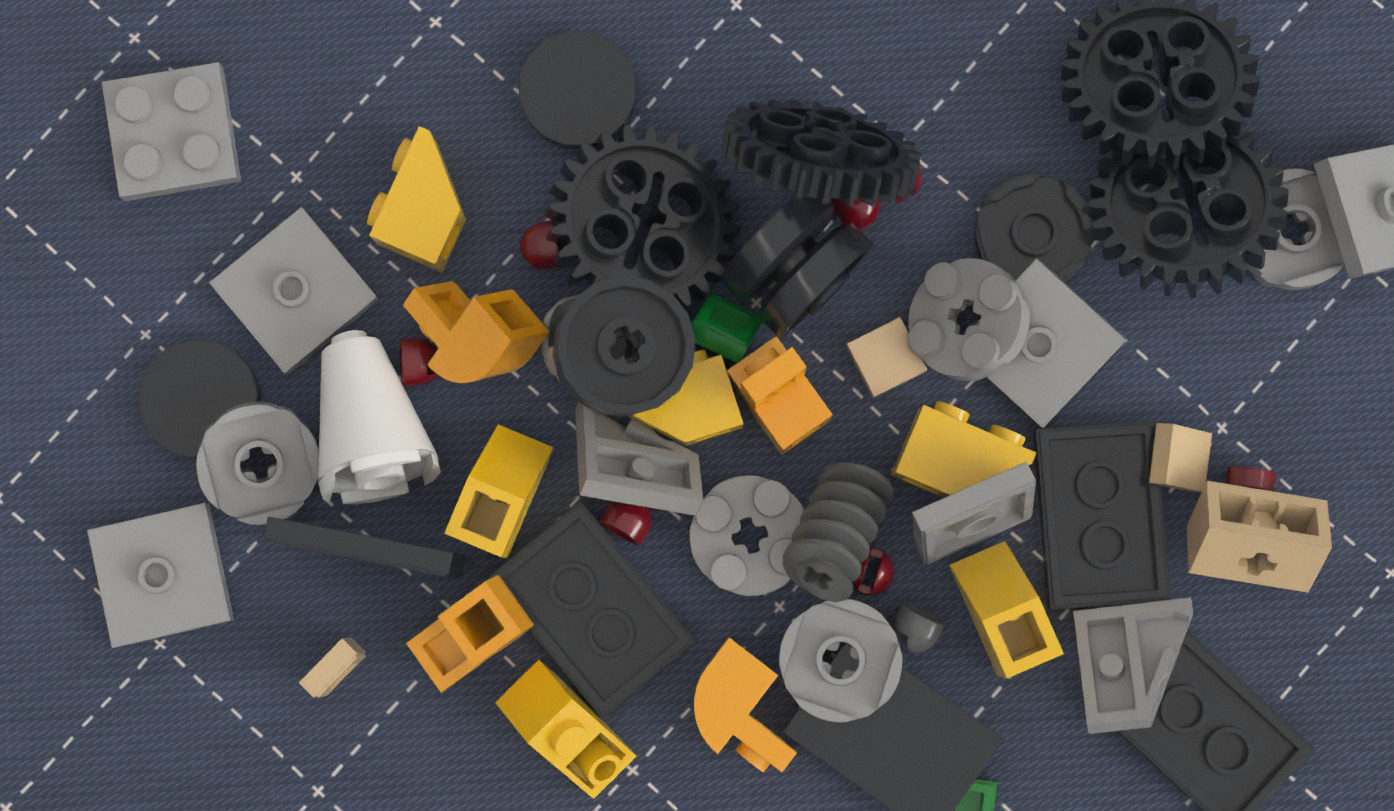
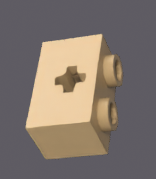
M1206 481L1186 526L1189 573L1307 593L1311 589L1332 549L1327 500Z

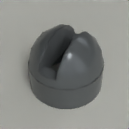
M903 602L894 619L892 629L896 633L899 646H907V650L910 653L917 654L930 650L937 643L946 623L924 609Z

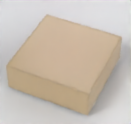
M900 317L846 344V348L872 398L927 371L921 356L910 348L908 331Z
M1157 423L1149 483L1188 492H1202L1207 479L1212 433L1176 424Z
M352 637L342 638L299 684L313 698L327 696L366 657L364 655L366 651Z

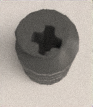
M850 462L835 463L823 470L818 478L817 487L809 497V505L800 517V524L792 534V543H790L783 554V567L787 575L797 586L823 600L839 602L848 599L853 593L852 582L859 578L862 572L860 562L868 558L870 554L869 543H872L877 538L878 524L885 519L887 515L886 506L893 501L894 489L890 481L876 470L865 465Z

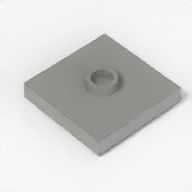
M1394 144L1330 157L1315 163V171L1349 279L1394 269Z
M302 207L209 282L286 375H290L331 341L334 336L338 335L380 300Z
M1036 258L1016 280L1021 296L1026 299L1030 311V324L1025 343L1018 355L1008 365L1002 363L995 370L988 372L987 374L990 376L987 378L1036 423L1044 428L1123 345L1126 338L1044 263ZM980 320L974 326H978Z
M1021 463L912 512L914 546L923 564L927 563L929 565L1031 519L1036 479L1028 463Z
M201 503L87 530L112 648L234 621L209 503Z

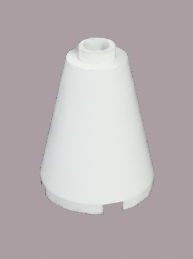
M361 330L346 331L334 336L331 339V345L327 346L321 353L318 485L323 500L330 502L332 493H340L342 504L377 502L409 493L407 481L421 475L423 476L424 485L434 481L441 473L438 462L439 457L381 341L375 337L367 336L366 332Z

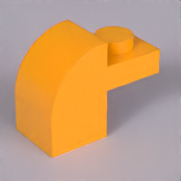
M454 281L414 288L403 304L405 309L419 324L422 333L438 347V350L427 365L442 378L455 383L474 382L518 370L532 358L550 332L513 289L476 296L470 301Z
M776 336L728 369L727 373L748 409L779 453L783 455L829 423L833 414L805 377L807 367L794 348L791 347L786 350Z
M497 575L483 582L437 616L439 618L437 621L406 644L442 693L534 626V623L502 578Z
M730 637L726 639L706 665L696 686L694 713L699 731L706 743L717 754L734 735L741 740L735 751L763 773L770 764L783 772L797 754L796 750L749 714L778 675Z

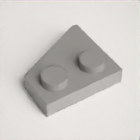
M577 403L575 418L579 495L696 515L703 502L698 454L675 441L661 438L653 429L634 418L631 419L626 427L606 415L598 414Z
M1191 597L1073 611L1089 734L1151 727L1193 617Z

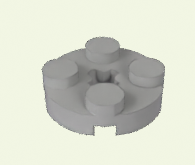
M1305 169L1284 170L1283 183L1280 187L1288 188L1289 195L1287 207L1283 209L1288 211L1287 215L1292 214L1296 222L1306 221L1309 226V232L1301 236L1302 245H1293L1291 239H1284L1281 231L1277 230L1280 233L1278 248L1276 251L1264 249L1266 252L1264 267L1258 269L1245 263L1246 269L1263 286L1278 287L1285 290H1303L1332 278L1344 266L1318 177L1313 175L1315 172ZM1234 218L1233 225L1240 221Z
M975 258L959 259L951 263L940 262L933 265L927 271L924 282L920 285L912 300L908 318L909 346L915 353L921 356L929 367L950 378L962 381L983 379L990 376L987 373L995 370L1002 363L1008 365L1022 349L1030 324V311L1027 301L1021 296L1020 289L1016 284L1017 282L1012 276L991 262ZM973 305V312L981 316L978 326H968L965 335L959 334L960 325L956 323L957 317L967 306Z
M260 401L236 405L223 412L206 428L197 453L196 468L198 481L208 501L218 510L220 508L227 515L236 517L238 521L252 525L267 524L268 516L286 519L297 512L312 493L314 485H316L319 471L318 445L308 425L290 408ZM261 447L264 454H274L277 463L268 466V476L263 479H257L253 470L243 471L241 467V461L249 458V449Z
M746 475L719 483L703 498V502L693 517L690 526V546L697 566L719 588L741 596H758L781 588L791 579L783 567V554L790 543H792V534L800 524V517L804 508L784 485L774 480ZM751 518L755 527L764 526L767 531V537L759 541L760 551L752 554L748 553L745 545L735 546L732 540V534L741 530L740 521Z
M851 599L839 602L826 601L813 605L790 624L781 643L779 666L786 689L802 709L826 721L848 722L869 716L890 699L900 680L902 653L896 633L877 610L867 604ZM840 643H847L852 646L850 656L859 660L858 668L855 672L846 670L841 679L834 678L830 675L831 665L823 661V655L826 650L836 651Z

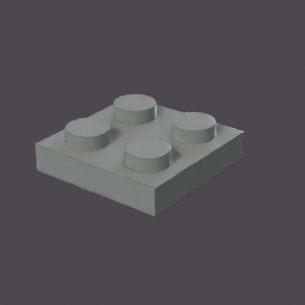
M219 62L102 82L119 198L124 201H131L241 182L223 66Z

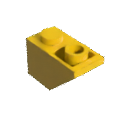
M419 126L413 140L405 138L400 144L392 164V171L397 173L388 194L380 192L376 197L368 215L367 225L373 227L369 236L377 245L443 273L466 222V217L436 140L429 130Z
M706 350L694 352L693 367L680 391L658 408L628 416L684 446L742 429L744 425L722 355L708 358Z
M936 401L933 409L925 405L918 409L890 476L945 498L1021 463L1027 462L1028 465L1032 464L1036 452L1022 447L1026 439L1024 436L998 425H992L989 432L967 423L970 416L969 413L953 405Z
M498 424L467 478L444 534L508 559L554 447Z
M1005 541L949 565L997 676L1010 678L1064 654L1039 596Z
M540 660L529 668L495 702L531 747L593 799L636 757L635 753L563 680Z

